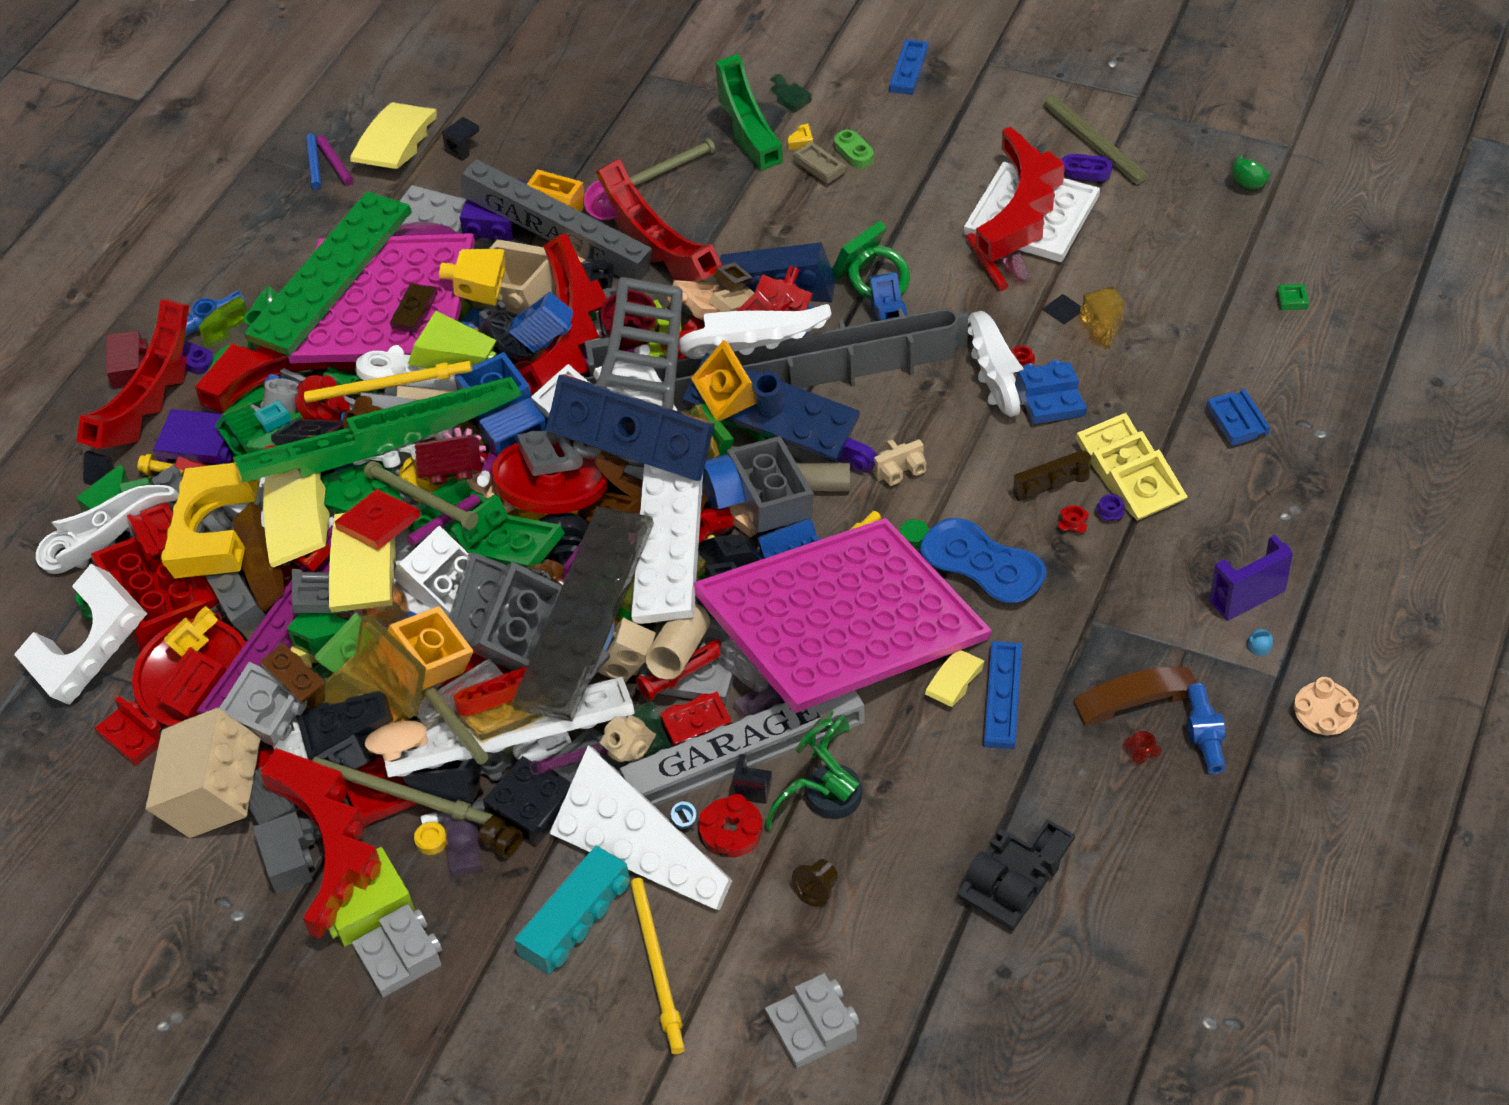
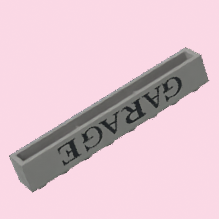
M856 690L794 713L786 702L776 704L768 710L755 715H748L730 725L720 726L700 737L690 738L672 748L662 749L656 754L641 760H634L621 767L620 773L630 785L635 787L656 807L733 776L739 754H745L747 757V767L753 768L796 751L803 736L821 716L831 709L834 711L832 716L833 723L840 716L844 715L848 719L849 729L865 723L864 704ZM831 725L824 727L816 735V742L821 740Z

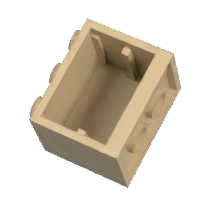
M497 240L489 248L505 250L506 270L498 300L500 299L506 305V311L519 315L548 292L556 295V285L551 265L543 247ZM470 300L473 307L485 309L490 306L489 304Z
M218 707L163 729L146 810L189 838L247 817L260 737Z

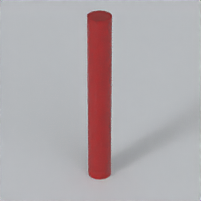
M973 233L968 234L966 240L999 291L1006 290L1008 284L995 263H990L976 249V235Z

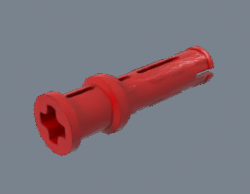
M714 639L712 642L694 651L681 674L675 679H661L650 673L645 677L642 675L636 677L637 686L642 696L650 702L654 700V696L668 688H676L678 681L700 670L720 657H724L726 654L725 649L718 639Z

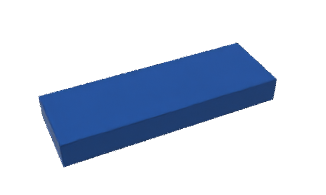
M905 39L889 85V92L914 95L929 49V42Z

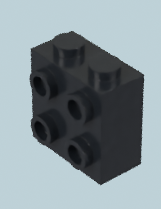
M522 756L483 799L486 813L493 816L496 815L505 821L506 826H514L522 831V840L536 848L551 831L571 783L562 776L556 777L548 771L539 773V768L537 769L539 762L535 760L532 762Z

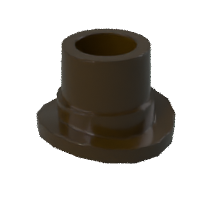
M819 859L811 866L801 864L792 873V883L798 897L811 906L825 904L831 897V886L838 879L835 867L824 859Z

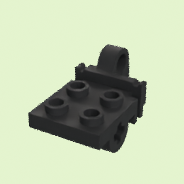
M1048 819L1030 844L1004 829H998L996 831L997 840L991 838L987 851L977 854L971 862L966 873V881L957 892L958 898L1014 931L1049 880V874L1054 877L1059 870L1062 857L1075 839V834Z

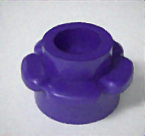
M1108 494L1100 499V503L1096 506V512L1100 514L1102 519L1107 521L1119 520L1124 515L1123 510L1125 506L1122 499L1117 495Z

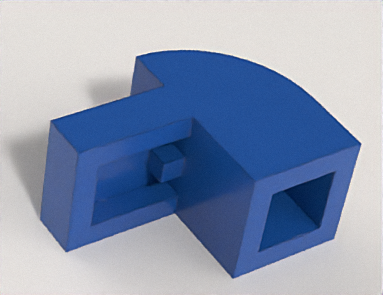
M891 272L869 277L872 294L871 306L875 321L898 317V309L900 308L906 316V303L901 300L897 273Z
M725 454L706 460L702 484H705L710 507L721 509L745 502L740 476L732 459Z

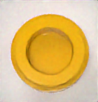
M424 823L415 831L414 840L416 847L425 855H435L441 852L447 845L445 829L439 823Z

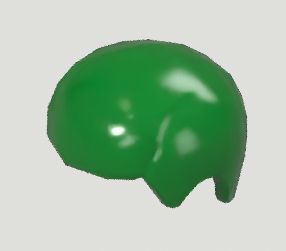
M1242 155L1235 159L1231 167L1234 181L1242 188L1249 190L1262 188L1268 182L1271 174L1270 171H1266L1256 161L1242 159Z

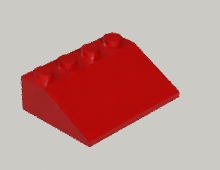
M135 537L91 553L93 565L109 572L147 613L139 625L130 633L140 653L146 644L165 628L182 621L185 617L187 619H194L205 606L211 609L220 602L205 575L174 578L167 567L163 565L162 558L159 555L151 557L152 560L147 561Z

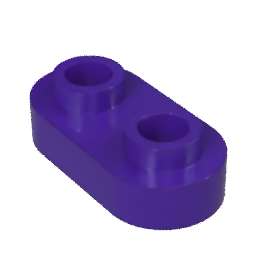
M1068 154L1061 159L1065 166L1064 176L1070 179L1101 182L1110 178L1112 173V162L1105 157Z
M184 340L182 355L187 357L186 371L194 374H205L214 360L212 352L207 348Z
M849 438L838 462L850 463V467L857 471L869 472L875 466L874 457L877 454L868 445Z

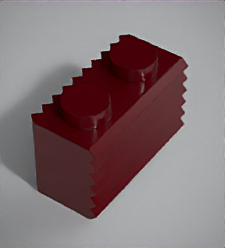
M139 330L106 335V374L113 389L117 387L122 388L127 385L149 347L147 339H142Z
M464 435L417 443L414 446L416 449L417 476L419 479L427 480L429 485L445 484L446 478L453 477L458 481L473 479V474L482 473L479 438Z

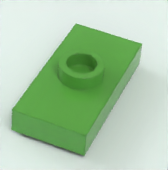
M356 612L315 655V658L320 664L339 676L380 631Z

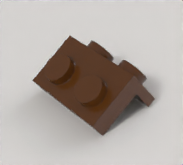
M284 643L261 660V666L299 703L308 700L316 708L325 701V682L313 672L300 656L293 653Z

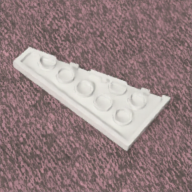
M587 747L549 834L589 852L597 845L627 863L628 870L711 908L720 910L732 879L690 842L688 837L670 823L669 819L635 787L630 785L593 747Z

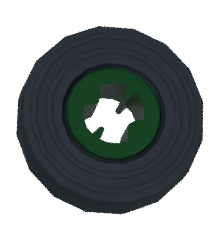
M827 765L818 768L811 774L808 780L824 786L826 783L821 779L830 768ZM840 765V767L860 782L856 790L844 803L834 794L826 796L821 791L806 786V798L809 806L816 814L824 818L839 819L847 817L856 811L861 803L863 787L860 778L852 769L844 765Z

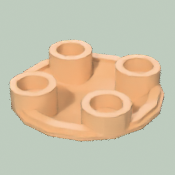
M1320 677L1316 682L1301 688L1295 697L1294 711L1297 719L1305 728L1314 733L1328 736L1340 734L1352 726L1356 720L1359 703L1347 689L1334 683L1331 678Z
M417 721L393 722L372 732L366 738L365 747L372 753L382 754L383 759L386 761L395 760L401 757L402 751L425 745L428 742L427 729L422 723Z

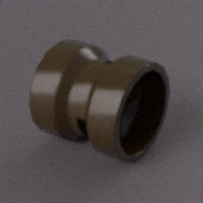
M496 815L487 819L478 835L479 843L487 848H495L496 853L505 859L514 855L523 839L522 831L514 826H506L505 821Z

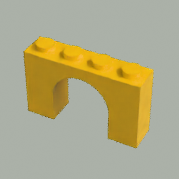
M234 463L185 468L183 479L179 483L177 503L173 507L171 526L167 531L168 538L165 550L162 551L161 555L163 565L167 567L174 578L239 572L241 570L245 546L234 530L197 533L196 531L202 519L216 508L231 504L256 502L261 478L256 481L242 483Z

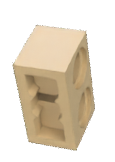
M623 618L614 628L611 642L606 649L610 654V659L599 669L598 673L611 679L623 677L625 683L632 675L637 676L645 662L646 653L653 644L656 633Z

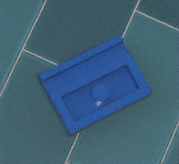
M1245 388L1241 389L1240 393L1234 394V392L1207 399V409L1231 446L1256 439L1261 434L1269 435L1270 426Z

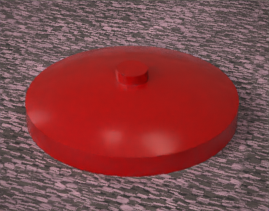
M517 443L504 449L496 457L492 465V484L496 493L504 501L519 509L542 514L568 513L593 504L605 493L608 479L595 464L596 460L583 458V464L578 469L532 476ZM552 444L557 456L565 457L559 444Z
M217 620L204 633L209 641L197 652L204 654L228 669L246 642L233 627ZM180 622L165 628L146 644L137 658L132 675V688L138 705L147 716H152L164 728L189 719L154 697L182 658L164 640Z

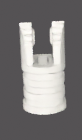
M568 732L558 737L547 736L536 739L533 743L527 745L517 744L513 747L512 753L518 760L524 756L532 762L534 760L540 761L557 755L572 741Z

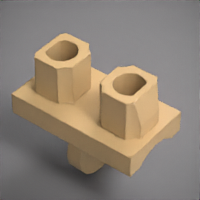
M920 439L898 446L894 440H888L885 442L886 450L874 457L876 466L875 478L877 481L884 479L890 486L900 483L903 479V471L908 469L916 476L926 472L924 445Z

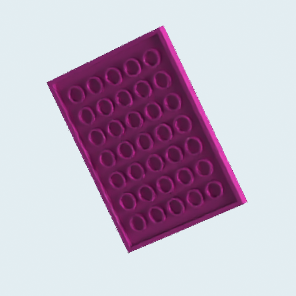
M887 518L694 582L695 596L794 713L988 640L992 632L987 624Z

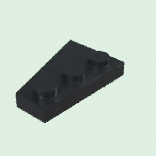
M381 691L349 697L345 702L336 704L322 703L317 708L305 709L301 715H296L309 760L354 734L366 736L394 720L387 697Z

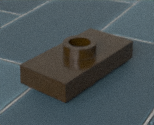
M411 283L390 320L391 328L417 333L438 294L436 287Z

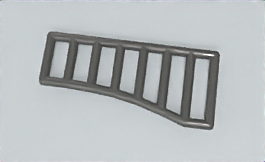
M627 277L618 279L610 340L596 385L605 388L607 385L663 394L662 406L673 409L683 291L680 287ZM628 289L671 297L670 310L627 302ZM625 313L669 321L668 334L624 326ZM621 337L667 345L666 358L619 350ZM618 361L664 369L665 378L664 383L615 375L612 374L615 362ZM576 440L573 442L574 451H578L582 458L596 460L603 450L585 447V443ZM606 451L628 461L629 466L644 468V463Z

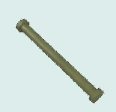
M707 138L703 141V144L629 178L634 186L639 185L707 152L709 154L715 152V145L710 138Z
M370 461L366 465L364 474L370 479L377 478L461 522L462 527L468 530L473 529L477 524L478 515L472 511L466 512L381 468V465L376 461Z

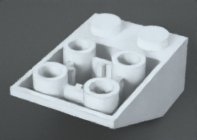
M438 526L399 563L394 571V579L413 597L431 608L440 606L449 617L468 553L443 528Z

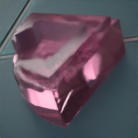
M1021 252L1003 259L1006 269L1009 271L1013 270L1016 274L1015 279L1022 281L1030 277Z

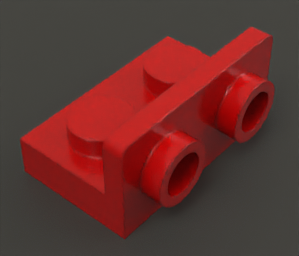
M717 691L711 694H700L693 701L682 705H672L660 713L661 727L664 732H667L673 747L684 743L690 738L710 733L720 726L732 724V720Z
M118 695L114 698L118 709L98 724L95 730L98 736L136 767L158 749L161 737L159 731L162 728L152 716L146 718L134 701L130 700L127 702Z

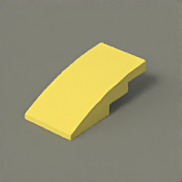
M391 102L378 114L362 135L350 156L351 162L393 169L399 168L417 153V143L427 136V126L437 119V109Z
M1126 413L1076 434V441L1083 451L1091 455V464L1103 482L1114 495L1122 499L1125 509L1137 521L1188 498L1161 451H1154L1143 431L1137 432Z
M293 469L286 473L265 477L263 515L269 564L272 568L326 546L330 513L324 505L326 487L320 480L321 472L301 477L298 469Z
M345 513L335 514L334 521ZM333 522L329 569V608L331 612L392 605V584H394V563L396 562L395 537L377 550L337 530L335 522Z

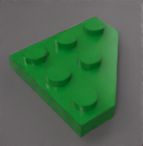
M370 460L378 462L381 468L393 474L392 468H385L382 461ZM370 461L320 476V480L326 487L324 505L327 509L334 510L335 514L346 513L376 489L401 501L402 499L398 489L377 478L370 479L365 476L364 469Z

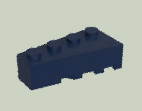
M822 242L722 254L720 257L723 266L735 262L753 277L750 286L747 287L754 293L762 274L776 280H784L789 266H793L794 269L796 267L800 270L794 284L798 288L812 293L811 301L832 303L836 279Z

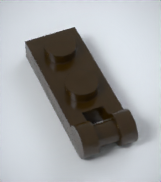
M1077 451L1015 474L1014 496L1018 501L1029 497H1035L1053 488L1062 487L1064 484L1072 481H1087L1090 475L1091 455L1086 451Z

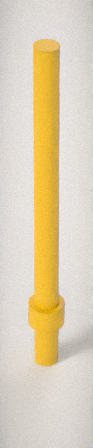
M471 361L448 364V362L439 363L433 368L304 392V398L306 403L436 378L439 381L451 379L452 375L472 372Z
M635 878L631 880L630 884L662 1011L660 1015L662 1029L664 1032H667L672 1054H681L685 1051L680 1031L682 1027L680 1013L674 1007L642 878Z

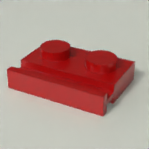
M168 503L139 511L140 514L133 517L131 514L127 515L128 524L147 561L152 560L151 557L156 555L161 557L162 551L165 550L168 538L167 531L171 526L173 512Z
M189 647L154 697L185 717L193 718L227 669L218 662Z

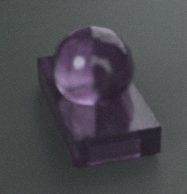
M452 816L445 817V840L451 877L482 872L483 866L477 823L469 820L459 821L453 819Z

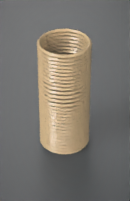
M695 603L693 618L668 620L645 657L647 668L653 675L669 680L675 679L681 674L710 626L709 615L702 606Z

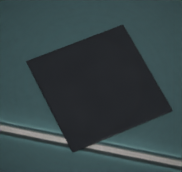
M1062 294L1042 310L1065 325L1084 311L1085 308Z

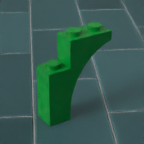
M735 54L716 61L718 100L732 117L735 140L760 171L782 164V143L767 124L756 103L746 76L742 58L739 54Z

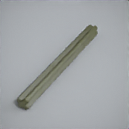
M1054 94L1044 98V106L1103 157L1108 158L1131 181L1139 185L1146 180V172L1059 98Z

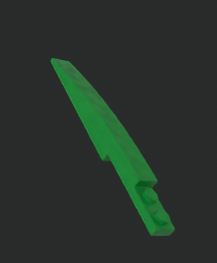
M507 377L346 418L347 428L233 457L234 465L242 483L256 481L262 477L278 473H286L293 469H298L301 477L363 460L431 436L520 397L521 391L513 378Z

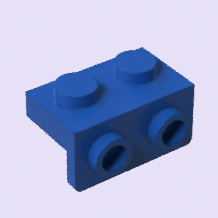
M806 519L758 538L761 555L765 559L821 539L816 535L813 521Z

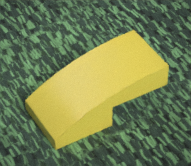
M962 650L954 652L932 679L925 695L953 707L966 694L968 684L982 671L984 660Z

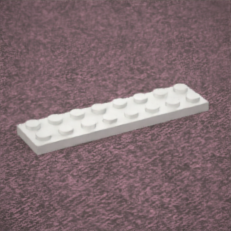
M644 464L631 615L633 622L636 624L694 617V582H696L703 475L701 480L695 481Z
M623 677L584 686L569 703L556 693L459 719L485 752L496 753L512 745H527L533 743L536 739L547 736L558 737L570 730L578 728L589 729L596 726L597 723L613 720L614 717H627L628 715L635 714ZM443 722L426 727L428 742L425 745L402 751V755L398 759L385 760V767L388 778L393 776L403 777L416 770L424 768L434 769L454 760L463 761L473 757L447 723Z

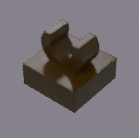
M735 262L716 268L714 277L721 282L718 291L729 289L731 292L750 286L753 278Z

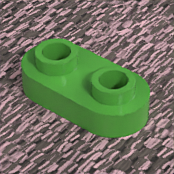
M843 130L835 135L836 151L851 166L866 168L873 163V149L856 132Z

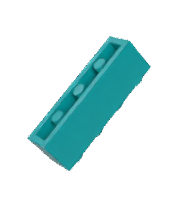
M596 845L514 939L518 956L547 975H550L556 967H561L575 944L581 943L586 938L589 928L597 918L601 919L607 913L609 905L617 895H622L627 889L630 881L627 863Z

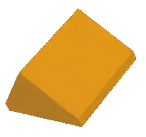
M722 340L691 378L716 421L726 419L756 404L751 380L728 342Z

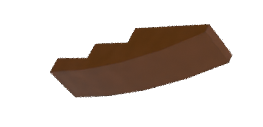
M250 502L232 521L234 531L245 546L242 561L245 576L258 606L265 612L284 595L282 564L274 568L269 564L265 527L262 526L261 508Z

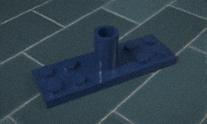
M705 354L699 368L711 354ZM743 367L753 384L756 404L724 420L770 438L781 436L786 444L837 463L860 417V411L782 382L780 377L774 372L764 371L758 373ZM691 381L682 398L683 404L692 408L699 404H706L695 384Z
M561 374L558 375L546 431L699 481L702 479L715 423Z

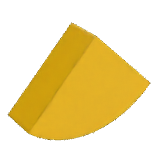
M808 123L797 127V130L792 135H789V150L802 148L808 143L813 142Z

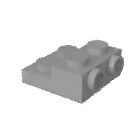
M248 662L219 708L259 736L261 741L275 746L279 739L284 741L289 736L292 727L290 721L295 714L301 715L303 713L307 700L299 703L264 668Z
M409 904L379 919L381 927L352 942L357 955L382 998L441 966L438 953L442 951L438 939L434 933L427 936L423 929L427 927V923L421 911L417 909L413 912Z
M825 973L796 986L795 994L765 1008L767 1018L796 1069L857 1040L856 1026L859 1025L857 1014L852 1006L844 1007L840 1000L843 998V992L836 979L829 981Z

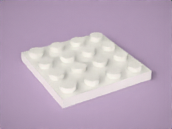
M1002 163L964 226L965 235L970 233L976 235V228L994 218L1013 198L1019 185L1018 174L1013 164ZM1065 178L1063 179V185L1053 189L1055 193L1053 211L1043 215L1045 222L1043 238L1018 250L1059 262L1063 261L1100 193V188Z

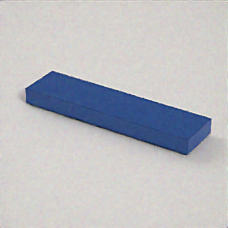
M992 641L984 747L1015 749L1022 643Z

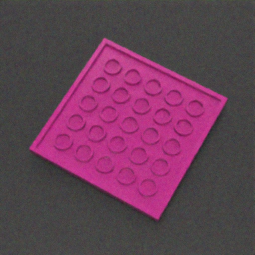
M473 234L391 236L291 356L287 355L290 363L357 362V359L365 353L371 351L388 352L393 345L401 347L405 355H411L414 344L435 311L456 321L459 320L463 298L454 294L453 280L440 279L439 271L442 262L456 264L461 250L474 249L475 239ZM319 238V239H318V243H317L316 249L320 246V244H321L326 238ZM411 283L436 287L438 293L417 333L392 329L390 325V320Z

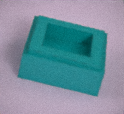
M279 400L254 412L257 421L266 433L292 420L289 412Z

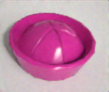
M600 181L592 183L584 195V205L587 212L592 217L602 221L616 219L618 216Z

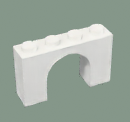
M90 564L72 586L88 603L93 615L92 628L83 645L76 651L65 655L53 640L33 632L14 654L50 697L69 705L79 696L85 686L100 671L102 666L118 650L124 640L147 614L109 572L93 564Z

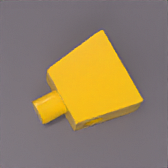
M463 249L459 252L456 264L441 263L439 277L440 279L453 280L454 294L456 296L496 306L506 270L505 250Z

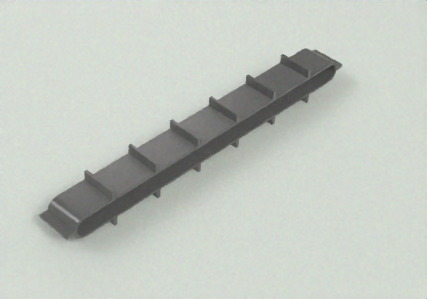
M900 308L896 318L845 327L843 321L839 320V329L808 334L799 339L791 338L784 340L774 349H769L766 345L755 347L754 351L749 355H743L740 351H734V354L743 367L758 373L764 371L774 372L780 377L782 382L798 388L845 379L849 380L851 386H855V377L906 367L910 375H912L916 365L954 357L957 349L967 347L968 313L956 314L950 309H937L905 316ZM684 358L677 360L674 405L679 412L695 409L683 404L682 398L692 381V376L698 370L703 359ZM654 368L659 379L664 383L665 370ZM594 376L585 378L589 383L596 384L597 382ZM545 417L547 427L548 418Z

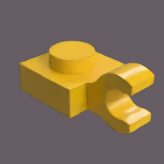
M205 606L199 611L192 623L185 617L164 640L183 657L189 647L198 651L209 641L204 633L218 619Z

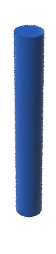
M308 134L306 136L311 187L317 190L321 188L316 136Z

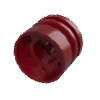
M628 290L627 302L656 307L653 300L646 294ZM616 293L604 302L601 309L602 338H608L611 335ZM625 313L624 326L658 332V319ZM621 337L619 350L627 351L650 342Z

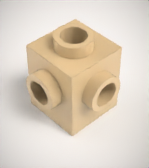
M635 716L614 717L606 725L605 734L600 744L609 750L607 754L618 762L641 760L656 734L649 730L645 723Z

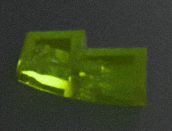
M241 296L217 308L198 326L206 348L230 338L228 330L245 323L244 316L247 313V308Z

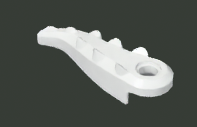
M828 304L802 311H729L708 313L703 316L705 327L681 337L679 348L681 354L691 359H703L706 353L712 354L722 340H726L733 352L740 351L743 355H749L754 351L755 347L766 345L767 348L774 349L781 341L791 338H802L806 332L814 328L819 329L823 327L832 313Z
M984 311L971 313L968 318V324H970L968 334L973 336L972 343L974 346L971 355L973 359H978L981 368L978 375L979 381L987 383L991 391L988 396V403L990 405L998 404L1001 412L1009 417L1019 415L1020 405L1023 402L1016 390V379L1013 373L1024 370V368L1009 349L993 319Z
M393 345L388 352L371 351L365 353L356 362V373L362 380L428 368L408 364L410 355H405L403 349L398 345ZM454 375L451 376V379L441 381L436 378L404 384L440 390H457ZM397 386L385 388V394L397 395Z
M166 485L138 486L124 491L86 512L53 521L52 524L57 530L47 535L39 543L36 550V561L43 570L51 574L62 573L73 567L86 568L89 564L91 553L115 545V539L125 530L132 532L128 524L127 515L131 514L133 517L139 515V511L162 503L176 501L179 493L173 487ZM66 548L62 550L59 554H57L56 559H54L55 553L59 549Z

